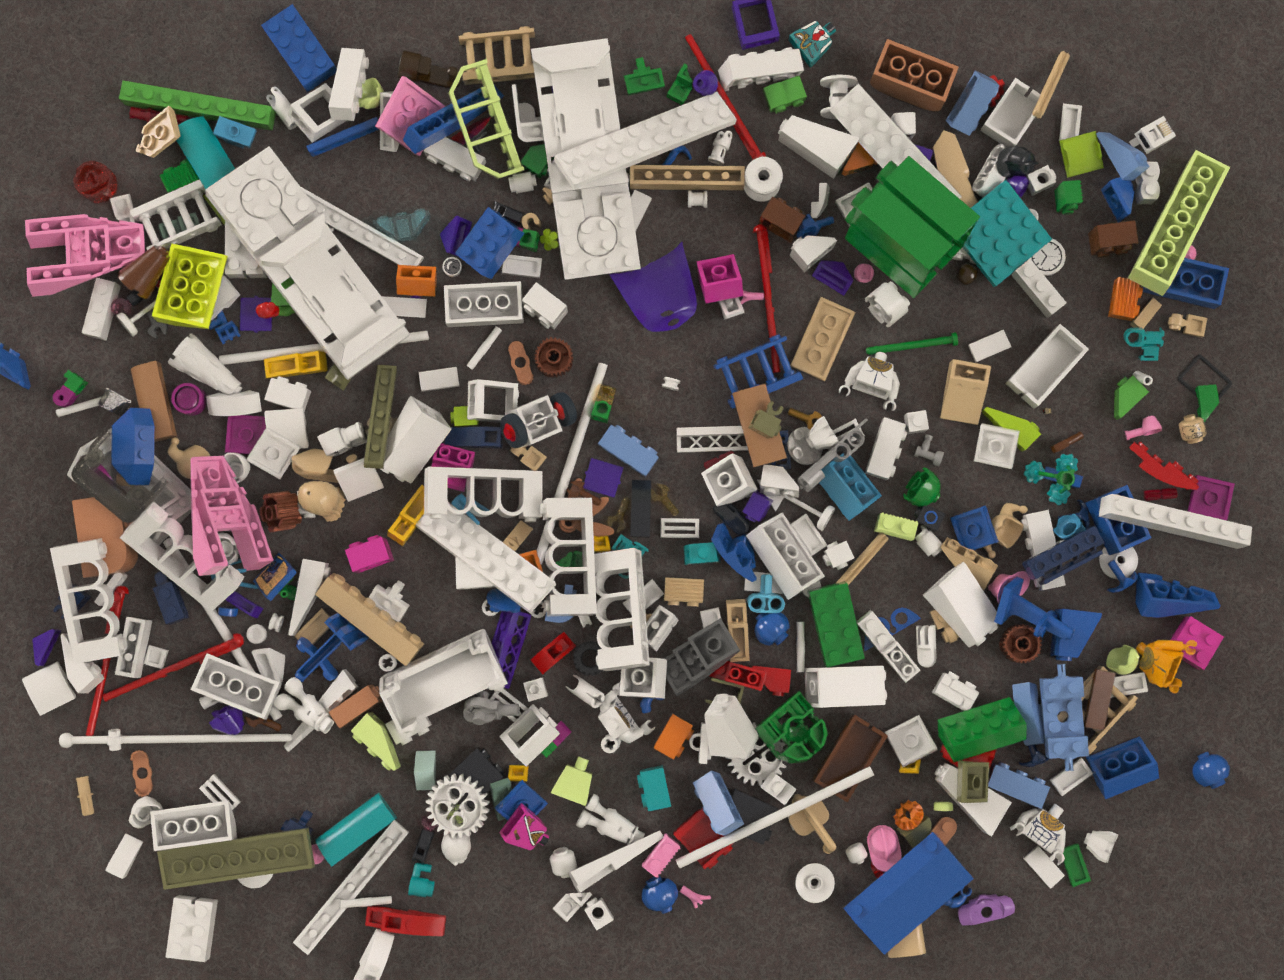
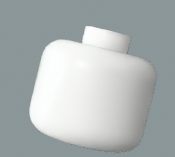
M855 843L846 849V855L851 863L861 864L867 857V851L862 843Z

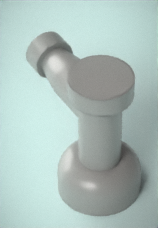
M926 434L922 447L917 446L914 456H921L932 460L933 464L939 467L944 452L937 451L933 453L928 451L933 436Z

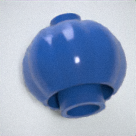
M760 613L755 618L757 623L754 633L760 643L768 646L775 643L778 646L789 636L786 633L789 629V621L783 613Z
M1208 751L1197 756L1199 760L1193 765L1192 773L1198 784L1204 787L1210 785L1211 789H1214L1226 783L1224 779L1229 776L1230 768L1225 758L1218 754H1209Z
M660 876L647 880V885L643 888L641 895L644 905L652 911H661L662 914L673 909L672 905L678 897L676 884L672 880L661 878Z

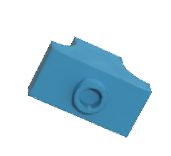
M219 116L213 135L231 145L240 148H251L257 130Z

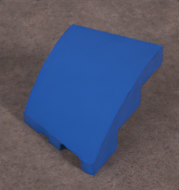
M725 523L717 525L711 540L720 555L741 576L751 582L756 581L757 577L752 570L756 567L755 553L750 541L746 537L747 534L732 539Z

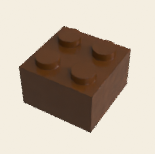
M772 197L761 214L758 225L766 226L767 230L791 243L805 215H803V211L799 208H791L786 205L787 202L779 197Z
M1135 221L1097 225L1088 233L1091 256L1097 255L1098 258L1107 257L1109 253H1116V255L1128 254V251L1133 250V247L1139 243Z

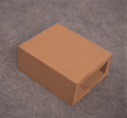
M367 685L329 711L339 728L346 727L381 703L383 700L379 694V687Z

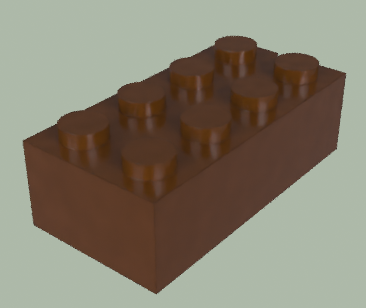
M852 714L812 780L826 788L869 767L888 735ZM859 783L835 795L848 802Z

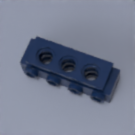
M1092 526L1024 561L1022 565L1031 580L1040 577L1041 581H1039V584L1044 585L1102 555L1103 551H1097L1096 547L1102 545L1104 541L1096 526ZM1088 549L1091 550L1090 552H1088V553L1082 555L1081 557H1079V554H1080V553H1082V552H1084V551H1086V550H1088ZM1071 558H1074V561H1071V562L1065 564L1064 566H1062V563H1063V562H1065V561H1067V560H1069V559H1071ZM1054 567H1057V570H1054L1049 574L1045 575L1046 571Z

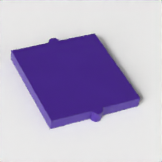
M258 296L254 298H241L240 331H254L255 333L258 331H272V317L267 319L260 318L255 310L257 305L271 302V298H259Z
M591 458L588 471L585 472L584 489L615 498L618 485L621 484L620 478L623 467Z

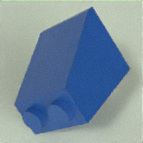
M1055 609L1054 611L1059 615L1058 620L1075 629L1071 640H1064L1052 634L1050 655L1056 656L1055 660L1072 661V658H1078L1100 621L1102 613Z

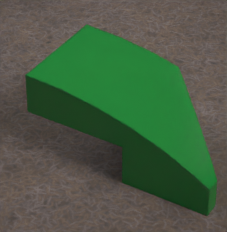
M685 63L666 96L680 105H684L692 91L693 83L687 70L688 66Z
M1216 384L1197 386L1195 389L1199 404L1197 409L1198 417H1201L1204 422L1219 404Z
M570 552L563 559L555 563L560 567H583L582 552Z

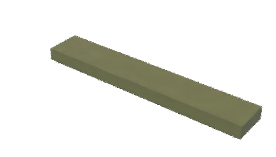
M377 365L364 468L384 469L397 366Z

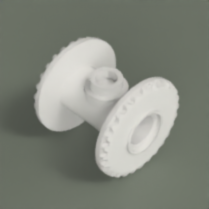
M831 75L821 79L820 85L830 88V107L820 111L822 117L837 119L830 110L848 93L849 87L858 84L857 78L850 75Z
M759 157L752 160L745 171L744 190L751 199L759 202L769 201L772 197H775L783 179L780 165L769 157Z

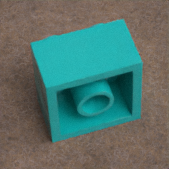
M663 765L640 770V775H637L639 788L644 789V794H641L643 808L647 807L648 811L671 807Z

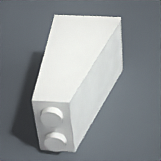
M793 115L789 120L785 119L782 122L778 132L780 134L778 141L833 179L853 153L859 140L855 136Z
M410 396L388 435L384 469L381 470L387 474L389 472L394 474L401 482L405 480L412 483L451 431L450 426L441 413Z
M964 562L948 571L923 594L968 647L975 644L979 646L986 640L984 636L987 633L991 634L998 628V623L994 622L997 611Z
M884 666L805 668V698L812 707L819 708L885 705L887 692L884 683L886 680Z
M944 763L943 766L940 764L935 771V780L981 831L992 836L1012 802L989 788L988 802L961 803L957 801L958 769L947 763Z

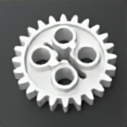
M779 740L774 744L775 750L779 751V753L784 750L783 746L786 744L784 742L781 743ZM765 743L762 746L755 744L748 758L754 754V749L759 751L766 746ZM769 748L759 755L760 759L756 757L746 765H743L746 758L725 757L726 759H731L727 766L734 767L731 773H738L736 779L744 777L743 783L745 784L750 780L751 786L754 785L755 781L761 786L762 780L765 781L771 771L782 775L779 768H786L782 763L783 760L776 757L773 762L766 760L765 755L770 751ZM751 763L759 765L760 770L758 773L751 772Z
M453 774L451 779L447 775L444 777V781L438 780V786L434 784L431 787L433 791L428 793V796L432 799L426 800V803L431 805L426 808V811L432 813L428 816V819L434 818L435 820L431 825L438 824V832L444 829V836L451 832L452 838L457 833L459 838H462L464 832L467 836H470L471 830L476 833L478 831L477 826L482 827L484 825L482 821L488 818L483 813H488L490 810L485 807L490 802L484 800L488 794L480 792L484 787L477 788V780L471 783V776L464 780V774H461L458 779L456 774ZM452 788L458 789L460 796H455L452 793ZM467 792L468 796L461 803L459 809L454 812L450 819H447L449 813L455 808L456 803H458L462 799L464 794ZM468 800L474 802V804H475V808H474V809H471V808L468 807V805H467V801H468ZM440 804H446L448 811H443ZM461 816L463 824L458 823L455 817Z

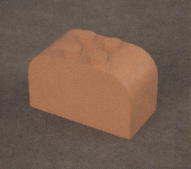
M887 39L870 84L879 92L925 110L939 111L946 101L959 67Z
M106 496L73 500L72 505L78 542L102 538L107 546V554L103 560L108 566V576L131 570L138 560V552L120 539L126 528L136 519L133 517L129 504L123 499ZM90 562L81 563L83 578L99 577L98 568Z

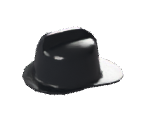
M1022 146L1007 147L1000 152L997 158L999 174L1008 178L1014 175H1028L1033 171L1034 166L1039 164L1035 160L1034 154Z

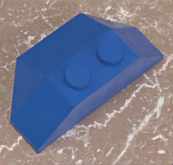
M0 342V374L29 390L31 385L25 361L19 358L21 354L11 348L9 351L3 348L4 344Z
M130 408L112 425L111 465L126 480L128 485L149 486L154 467L155 432L150 409Z

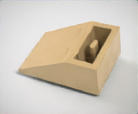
M955 359L949 362L940 415L941 419L978 425L988 387L991 366Z

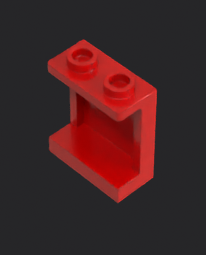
M702 807L673 832V835L680 840L690 853L724 837V835L717 834L712 830L711 820L704 813ZM733 843L697 861L704 870L707 867L711 869L717 864V858L721 854L725 856L733 849L731 846Z

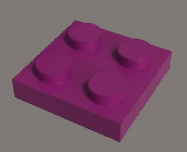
M248 415L228 416L225 452L250 454L266 429L265 417Z
M1196 475L1195 478L1199 480L1197 483L1199 488L1192 490L1188 512L1227 521L1235 484Z

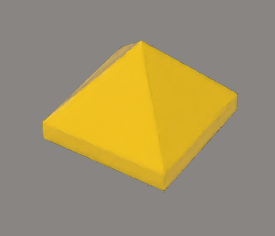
M594 536V552H610L609 537Z
M921 759L905 767H902L900 763L899 772L919 774Z
M509 765V780L517 783L521 780L527 782L529 766Z

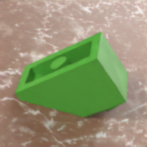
M1125 376L1117 383L1119 387L1115 390L1114 418L1116 420L1122 418L1149 393L1134 376L1129 378Z

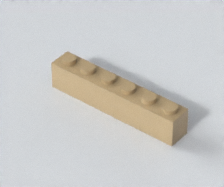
M630 166V189H744L745 166Z
M333 573L328 576L315 594L405 666L414 659L424 645L420 637L411 634L402 623L393 620L387 611L376 607L373 600L364 597L358 588L350 586L345 582V578L339 574Z

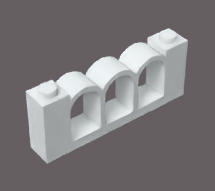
M427 467L425 469L424 516H430V519H441V516L446 514L461 516L468 511L478 517H486L494 512L505 518L519 515V519H525V522H536V519L542 517L540 514L542 471ZM448 478H466V505L463 510H455L448 503ZM474 479L493 480V503L489 511H482L475 505ZM501 480L519 481V505L515 512L505 510L501 504Z
M546 498L540 504V514L543 515V520H548L544 527V535L546 540L552 544L545 554L546 565L553 571L549 578L554 581L557 574L583 573L584 594L565 595L559 593L554 587L549 592L546 600H544V611L547 612V616H593L597 614L592 498ZM557 520H581L582 540L557 539L551 529L553 522ZM557 547H582L583 567L558 566L552 556L554 549Z
M153 502L126 528L120 539L212 612L239 587L245 576L229 564L215 574L216 577L208 585L192 573L196 569L194 561L186 568L171 555L177 549L187 550L193 555L192 536L184 535V530L180 523L172 518H168L169 514ZM161 531L168 534L172 538L173 543L164 550L149 537L153 533Z
M102 538L50 548L74 664L121 656L126 653V640L122 637V634H117L119 631L118 617L109 611L114 603V594L107 585L103 584L108 577V566L103 560L107 554L106 543L103 542ZM90 562L98 568L99 577L95 583L72 587L68 565ZM95 589L103 594L104 606L101 610L78 614L74 592ZM101 616L109 622L110 632L107 636L83 640L79 619Z
M636 548L594 554L596 593L601 596L596 604V617L603 623L597 632V641L602 649L597 650L596 664L603 671L649 666L641 551ZM629 572L630 591L611 594L605 592L604 583L609 576ZM631 599L632 618L612 621L607 619L606 609L611 602ZM632 625L634 645L611 648L608 644L610 631L617 627Z

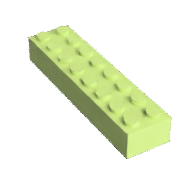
M1195 150L1186 164L1128 279L1161 296L1165 294L1230 169L1229 166Z

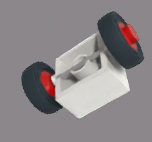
M559 392L551 396L550 399L547 395L508 411L507 415L501 418V431L511 447H525L561 432V426L567 427L575 423L577 412L571 398L566 393Z

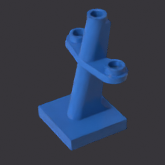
M1015 577L1004 587L994 620L995 623L1002 625L1009 617L1017 615L1036 625L1034 636L1037 638L1039 636L1043 637L1045 632L1048 631L1064 640L1072 639L1075 629L1059 621V615L1055 611L1045 612L1019 595L1024 579Z
M339 613L332 615L324 623L334 634L319 649L304 637L297 641L296 646L298 650L308 653L311 657L296 671L295 677L303 682L320 666L324 671L323 676L327 680H335L339 674L327 658L342 643L351 651L365 643L369 637Z

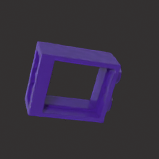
M771 0L732 1V11L742 50L779 42L780 35ZM765 3L772 30L746 36L739 8Z

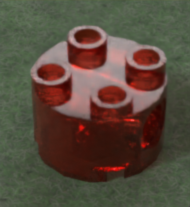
M91 160L84 162L77 168L73 178L74 186L87 200L92 203H103L117 193L118 183L116 176L103 163Z

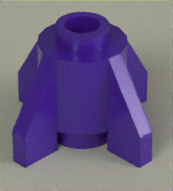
M228 705L221 710L211 713L214 719L209 724L213 729L228 735H237L243 730L242 710Z

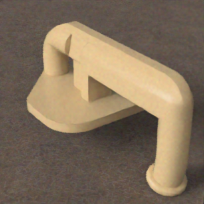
M311 449L292 456V469L296 474L306 479L339 483L334 471L329 469L333 456H326L324 450ZM349 455L346 461L349 464L357 461V455Z
M796 794L792 799V803H795L805 798L806 796ZM822 801L789 816V823L797 834L806 836L815 830L824 843L823 851L826 854L836 850V844L823 827V824L829 819V812Z

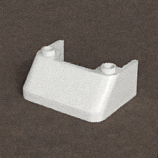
M517 84L512 85L518 137L524 142L544 140L541 117H535V110L532 105L528 103L519 104Z

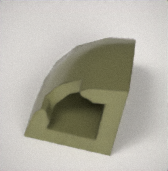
M335 363L325 376V379L343 391L351 380L345 378Z
M924 815L921 823L916 828L902 830L898 827L897 831L914 848L930 835L932 823L930 818Z

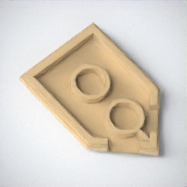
M170 106L166 107L143 126L142 134L144 135L141 144L137 145L136 152L154 158L181 136L175 111Z

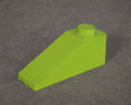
M989 407L981 411L995 426L1020 431L1017 448L1021 452L1025 451L1041 435L1039 427L1033 422Z

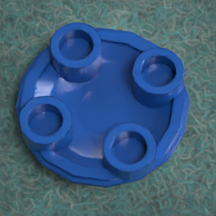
M494 588L488 592L486 599L491 611L520 612L521 606L499 589Z

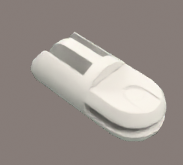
M917 625V660L922 667H931L936 663L937 659L936 626Z

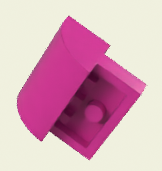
M441 443L434 453L431 467L473 468L475 452ZM448 478L447 488L464 492L466 478Z

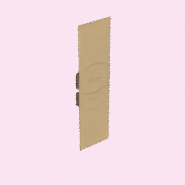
M520 521L503 543L513 551H516L533 528Z

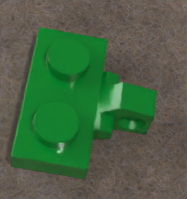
M643 57L636 59L637 69L633 70L634 74L624 76L628 96L665 88L661 68L650 70V66L645 67Z

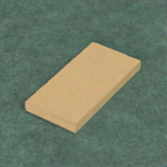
M821 297L790 366L825 382L856 312Z

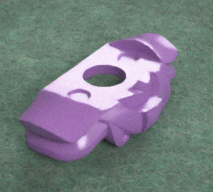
M981 894L969 900L968 904L960 906L958 917L961 925H976L1005 918L1015 912V905L1012 899L1005 895ZM984 907L992 909V914L989 917L981 915V910Z

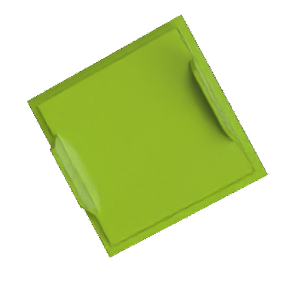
M1096 131L1059 141L1067 178L1104 168Z

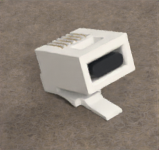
M1163 116L1134 134L1136 138L1129 141V143L1133 147L1141 144L1146 154L1172 140L1176 135L1172 132L1173 130H1170V125L1167 124L1168 122H1165L1166 119Z

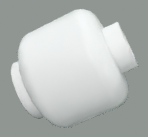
M567 847L557 848L553 851V854L550 856L553 873L561 876V878L570 877L568 872L577 869L574 852Z

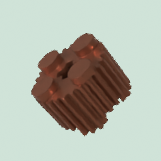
M550 337V339L546 338V341L542 340L543 343H540V347H537L538 350L535 351V363L538 369L549 378H554V376L556 378L558 376L562 377V374L566 375L565 372L568 373L571 370L572 362H574L570 345L567 342L565 343L564 340L561 341L560 338L557 340ZM552 354H555L556 356L559 355L557 361L553 362V360H549L552 358Z
M282 491L263 495L264 505L260 507L259 512L261 520L267 523L270 532L293 529L297 526L296 524L301 523L302 516L298 511L297 505L299 501L296 493L291 494L289 491Z
M1019 624L1004 630L1005 634H1002L1003 637L1000 638L999 647L1002 649L1001 652H1004L1003 655H1006L1005 658L1014 663H1027L1038 657L1037 654H1040V646H1042L1040 642L1042 640H1039L1040 636L1038 638L1034 636L1035 629L1033 627ZM1018 640L1024 641L1022 643L1024 645L1023 648L1018 647Z

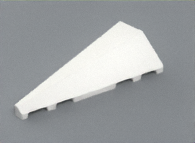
M346 669L341 671L318 701L327 713L337 707L358 688L355 683L356 680ZM302 722L293 733L292 740L284 745L285 749L290 752L314 728Z
M657 831L568 872L577 892L581 893L610 872L617 870L664 838L662 833Z

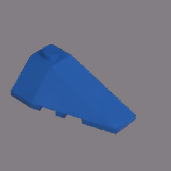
M1138 573L1135 603L1141 616L1160 618L1220 608L1219 601L1214 592L1195 586L1186 588L1176 580L1170 583L1162 580V576L1157 574Z

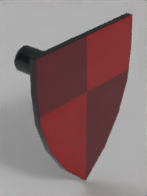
M492 117L482 119L466 127L471 142L488 135L485 128L489 125ZM462 131L450 138L452 141L466 146ZM479 145L473 146L475 153L480 154L482 152Z

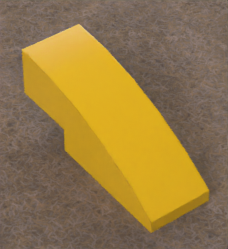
M322 351L303 354L295 353L264 359L266 378L328 371L326 352Z
M423 485L419 487L388 530L387 536L401 546L416 529L417 522L424 514Z

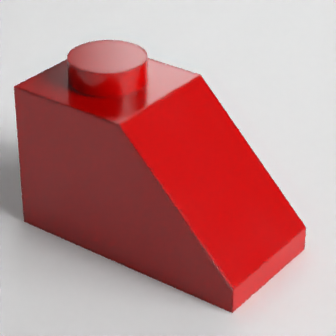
M563 632L531 659V662L543 675L573 650L576 645Z
M751 665V668L767 672L764 686L768 691H773L772 695L784 696V693H789L790 669Z

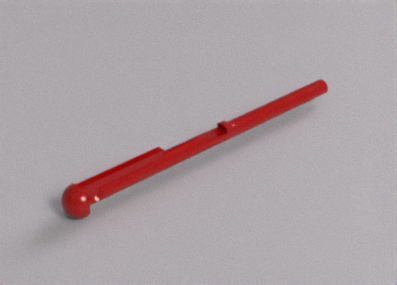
M691 34L687 35L685 39L703 70L713 72ZM718 80V87L715 92H718L737 120L733 127L751 155L752 160L766 157L765 152H760Z
M759 224L754 227L753 233H757L770 338L776 335L775 309L772 307L771 302L772 295L769 273H772L768 230L766 226ZM772 346L770 350L773 373H780L779 357L775 347Z
M123 585L115 588L114 603L110 608V611L118 617V620L120 619L125 594H129L128 588ZM108 621L106 625L105 634H109L110 632V624ZM111 658L103 659L101 674L105 679L96 686L86 731L87 736L94 735Z
M235 633L233 638L105 693L102 695L103 699L106 702L154 680L167 677V673L180 670L198 661L202 664L206 653L219 657L240 648L244 644V637L239 633Z

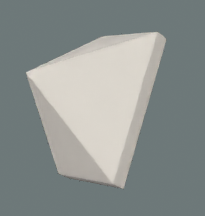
M271 648L253 650L252 654L260 674L282 683L285 655Z

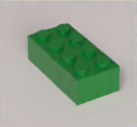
M844 581L807 590L824 665L828 668L865 659L848 583Z
M1008 697L938 719V736L953 762H957L1026 740L1027 723L1011 698Z

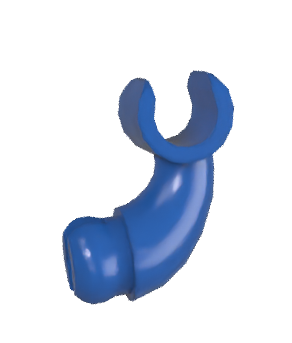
M643 698L640 703L642 713L651 712L653 699H663Z
M969 887L968 892L964 894L962 888L959 891L960 896L949 899L944 905L949 908L961 906L967 897L971 895L972 889Z

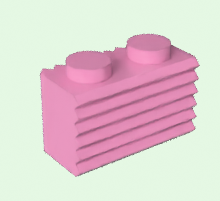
M665 833L664 838L658 842L642 863V867L653 876L659 877L658 874H661L663 868H666L668 862H671L670 859L673 858L675 852H678V849H680V844Z

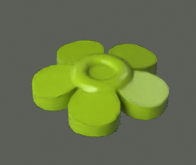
M545 229L543 231L544 235L540 236V242L544 244L545 250L550 251L559 245L556 241L558 234L555 231L551 232L550 229Z

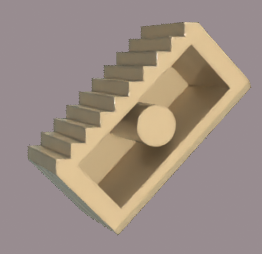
M665 577L664 601H668V605L679 606V602H687V606L699 607V603H703L704 580Z

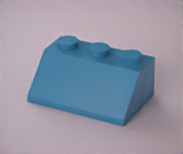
M851 455L842 462L832 461L821 469L825 474V478L819 484L822 485L848 521L882 496Z

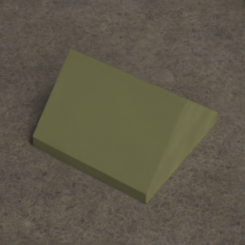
M958 761L957 801L961 803L988 802L989 762Z

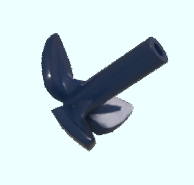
M1078 499L1076 501L1080 504L1081 511L1074 514L1084 521V527L1087 529L1090 526L1088 509L1086 504Z
M1030 745L1028 748L1032 757L1031 761L1019 762V765L1033 767L1047 762L1049 758L1039 752L1036 745Z

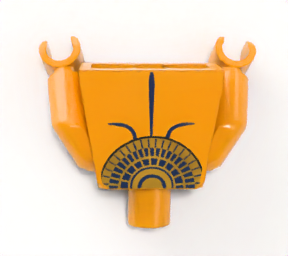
M1157 640L1148 645L1141 642L1136 647L1137 652L1142 655L1139 667L1145 673L1150 683L1158 685L1160 688L1169 687L1170 692L1177 693L1179 687H1182V681L1175 678L1184 655L1182 650H1185L1189 655H1193L1196 649H1191L1189 646L1196 647L1197 642L1189 640L1186 644H1183L1181 641Z

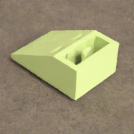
M373 712L367 713L351 730L354 734L352 737L360 744L363 742L368 747L367 751L372 756H378L383 760L381 764L390 771L392 769L395 771L401 766L385 723Z

